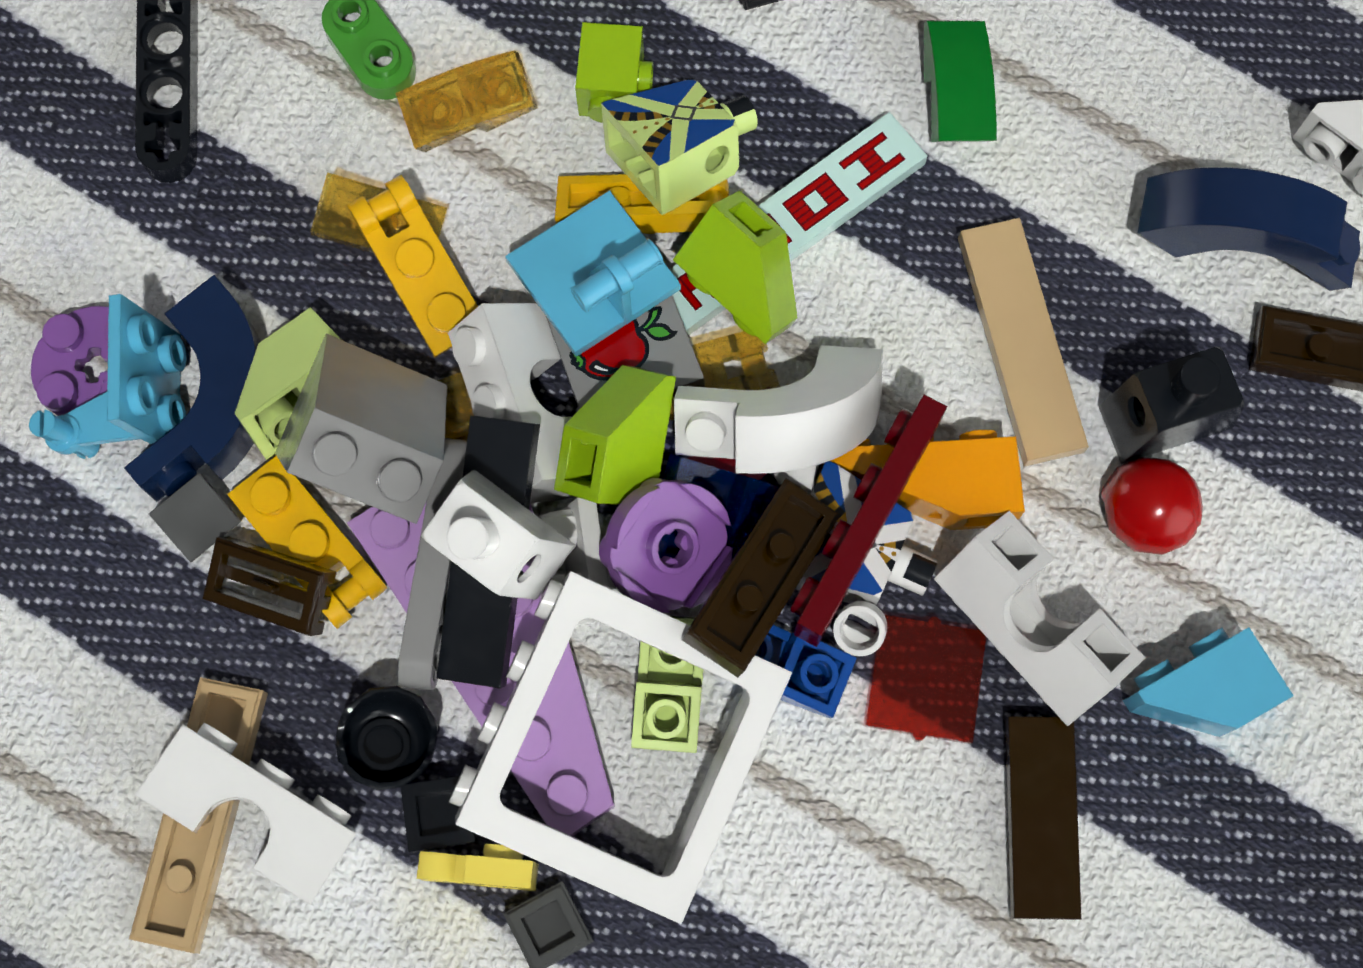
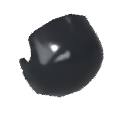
M399 686L370 688L353 699L340 717L335 742L338 762L342 764L344 771L355 782L375 790L401 788L421 775L430 764L436 747L438 731L436 718L421 696Z

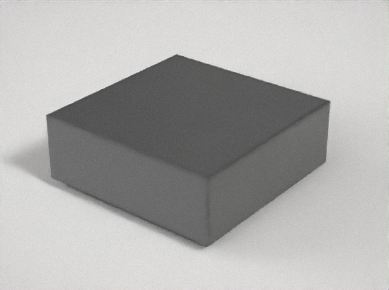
M198 473L149 513L150 517L190 563L215 544L216 537H223L241 522L201 473Z
M563 881L503 913L530 968H549L594 943Z

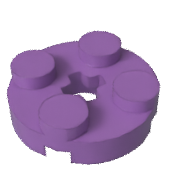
M93 306L81 308L69 314H57L50 318L43 327L42 338L38 341L32 356L31 379L41 404L56 416L64 415L107 392L108 371L100 373L98 382L90 383L89 376L83 372V368L87 362H90L91 358L101 355L105 362H108L109 307Z
M648 479L639 488L632 491L615 510L609 522L607 533L599 545L600 560L608 568L612 582L622 595L661 613H671L669 610H676L683 606L693 608L708 599L732 561L733 547L727 546L728 534L725 525L731 526L728 513L722 503L712 493L700 486L681 480ZM676 529L679 533L674 543L680 548L677 556L671 558L664 555L660 559L658 546L661 538L665 534H671Z

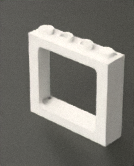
M570 571L566 573L562 583L550 579L534 614L545 620L534 645L522 640L506 675L507 678L517 682L506 707L495 702L493 703L477 740L488 744L477 769L465 765L449 799V803L459 807L455 816V824L682 924L792 672L754 655L745 672L737 678L681 640L690 625ZM586 618L594 619L739 685L744 689L662 875L653 873L509 809L500 800L502 787L578 622Z

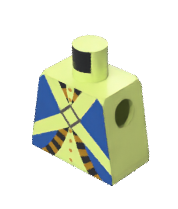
M689 79L601 103L606 153L661 215L676 209L735 175L739 168L738 136L755 130L758 123L754 106L747 96L741 95L719 104L698 81Z

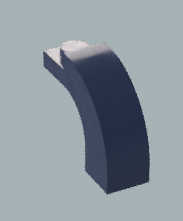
M1194 168L1147 178L1137 233L1175 258L1217 250H1238L1264 254L1289 263L1329 291L1352 288L1355 262L1360 255V231L1345 221L1347 201L1314 184L1281 174L1240 168Z
M215 275L211 276L164 313L196 354L200 368V386L196 400L185 418L124 467L138 486L156 502L165 495L170 497L195 477L197 470L205 463L223 480L237 467L254 444L236 417L235 411L258 343L261 340L239 304Z

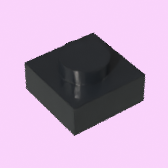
M459 776L411 783L401 787L409 853L414 854L420 853V851H433L478 843L476 833L455 824V816L459 807L449 803Z

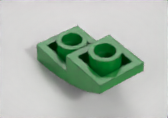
M985 21L924 22V83H931V142L997 141L994 73Z

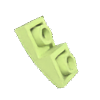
M670 616L688 625H691L695 619L691 617ZM642 641L640 642L631 748L697 753L703 669Z

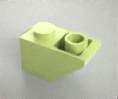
M311 307L258 343L235 411L236 417L266 460L275 454L325 334L327 333L341 339Z

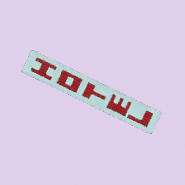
M888 112L762 202L758 207L786 231L791 262L923 167L927 160V154L895 117ZM676 264L670 268V271L681 284V290L672 296L689 336L726 308L713 296L705 294L694 287L689 281L687 273Z

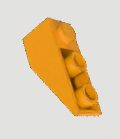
M986 429L965 432L959 435V440L934 441L933 436L897 503L912 514L949 530L987 528L1008 511L1019 520L1025 509L1016 436L997 437L996 431ZM866 439L853 450L831 460V462L836 463L862 480L871 463L881 468L884 467L894 447L888 444L871 445V440ZM825 463L820 464V467H819L820 473H821L822 468H823V466H824Z

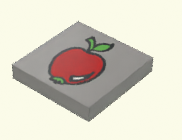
M673 296L665 299L577 357L547 318L578 409L622 365L676 376L673 397H675L678 386L705 387L703 373Z

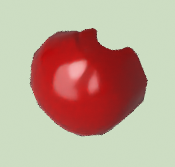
M1141 457L1118 466L1102 488L1100 497L1104 502L1108 529L1135 552L1166 554L1185 546L1195 536L1197 528L1201 525L1203 513L1201 491L1190 473L1169 459Z

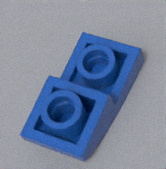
M775 625L772 626L755 654L792 672L780 699L781 701L827 718L834 717L857 659L822 641L815 647L795 636L794 633H790Z

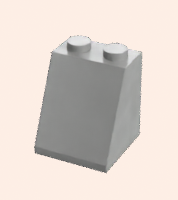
M326 333L275 454L289 474L417 524L444 462L447 385Z

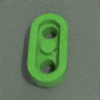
M329 0L322 12L324 31L331 46L360 87L368 95L382 100L394 99L406 93L413 85L416 77L414 59L410 48L375 0ZM348 14H360L359 18L355 21L345 22L342 20ZM387 56L392 58V61L387 66L377 67L373 65L380 57Z

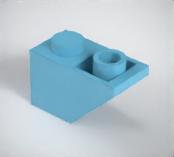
M1222 627L1189 646L1188 648L1195 659L1174 670L1167 659L1134 678L1140 690L1123 700L1131 713L1221 737L1242 727L1294 695L1250 627L1231 638L1228 637Z

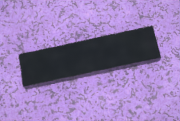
M470 415L463 477L472 470H476L529 510L540 424ZM451 562L436 679L503 688L507 684L506 675L509 669L518 598L500 596L492 592L454 562Z

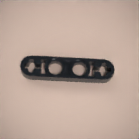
M137 0L135 150L138 159L146 171L159 182L173 183L181 181L190 175L197 161L198 0H169V5L174 13L166 12L162 0ZM164 32H178L183 36L181 45L173 53L163 55L152 51L154 40ZM176 85L182 89L181 99L172 108L157 109L152 106V97L156 90L162 86ZM160 127L169 128V137L177 149L169 153L168 161L160 162L156 154L163 152L165 148V135Z

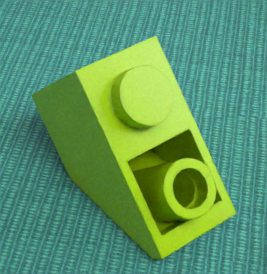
M740 190L712 204L673 261L687 273V277L694 287L705 294L713 296L733 315V319L739 328L749 335L758 337L764 344H767L790 328L798 318L786 231Z
M622 365L564 425L554 490L594 503L620 504L632 491L639 488L644 481L651 478H659L676 376Z

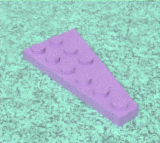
M530 503L529 510L533 513L532 506ZM426 504L417 524L375 507H370L347 522V524L407 613ZM535 556L525 564L521 571L526 572L534 561ZM540 596L536 600L517 599L509 667L522 640L534 645L545 620L534 615L540 602ZM568 642L512 765L511 772L546 825L574 836L615 806L571 647ZM507 678L505 687L493 688L452 681L481 726H483L494 702L506 707L517 683Z

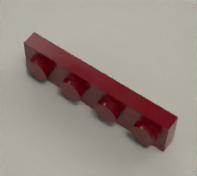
M924 394L914 413L904 408L900 410L884 440V443L894 447L883 468L871 463L853 496V498L863 503L852 525L842 519L839 520L822 552L823 555L832 559L821 581L808 576L790 609L792 613L800 616L795 628V636L815 647L819 645L935 434L948 406Z

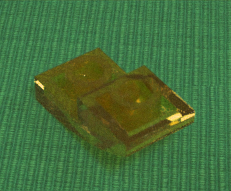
M516 51L502 53L457 67L396 93L414 148L423 152L430 151L475 129L488 132L538 109L520 55Z

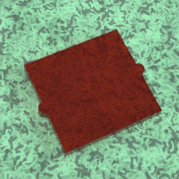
M885 615L887 633L883 644L875 652L865 727L911 734L915 742H921L925 737L972 744L986 636L981 630L941 624L940 619L937 617H931L926 622Z

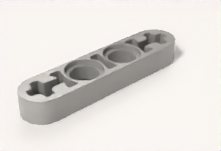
M445 438L444 462L426 502L421 535L463 477L466 440ZM421 536L399 655L398 684L400 687L433 691L438 682L436 677L452 561L427 543Z

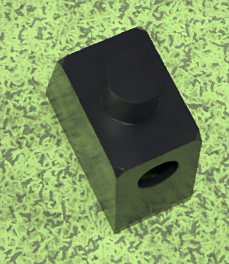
M1213 347L1133 374L1099 406V410L1120 463L1123 464L1232 429L1245 405L1221 347ZM1140 407L1144 409V425L1137 419L1134 411L1135 408Z

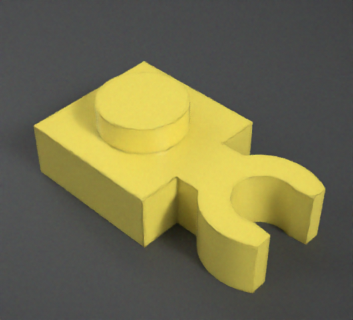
M484 844L483 856H464L420 851L416 879L536 891L539 864L534 861L523 860V854L499 844Z

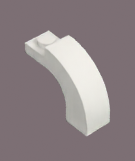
M820 345L815 367L807 376L792 384L773 389L737 390L678 386L674 397L675 455L736 459V473L759 474L804 469L831 461L848 453L865 441L877 424L881 408L883 349Z

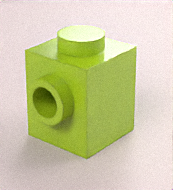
M582 22L575 85L579 116H588L597 122L603 123L601 103L652 89L653 61H644L643 26Z

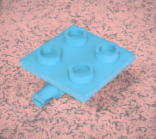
M610 190L505 256L506 262L576 357L681 290V284L664 263L663 257L656 245L650 239L645 238Z
M122 294L109 295L107 392L64 415L56 416L48 410H44V413L41 410L35 412L29 421L30 431L35 436L44 438L46 444L52 450L65 455L74 453L82 459H86V456L88 458L94 457L99 451L100 444L142 439L153 445L186 416L185 406L180 397V371H183L186 365V350L181 335Z

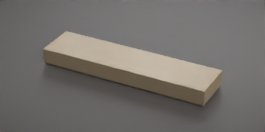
M1020 218L960 231L958 242L1024 467L1085 453L1089 446Z
M200 677L187 727L197 733L202 724L206 723L238 744L231 755L249 766L268 693L260 689ZM240 800L228 801L217 806L208 815L197 833L163 813L129 940L200 954Z

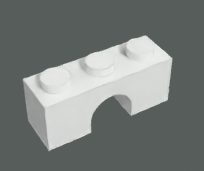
M482 303L448 332L454 358L459 365L472 403L473 414L480 417L540 424L530 503L564 500L570 495L554 490L564 425L572 417L557 416L546 410L536 399L530 384L561 359L546 315L537 303Z
M1008 511L976 535L934 580L990 640L1000 654L1010 662L1040 695L1042 700L1069 726L1114 689L1146 657L1100 608L1087 620L1080 623L1061 621L1047 611L1037 592V580L1041 571L1054 558L1020 521Z
M203 723L197 733L182 725L134 795L197 833L208 815L222 803L232 800H243L256 805L268 819L270 834L264 851L252 869L311 905L356 833L345 827L351 815L318 794L310 805L289 792L288 790L295 780L263 759H260L253 769L232 756L231 754L238 744L210 725Z

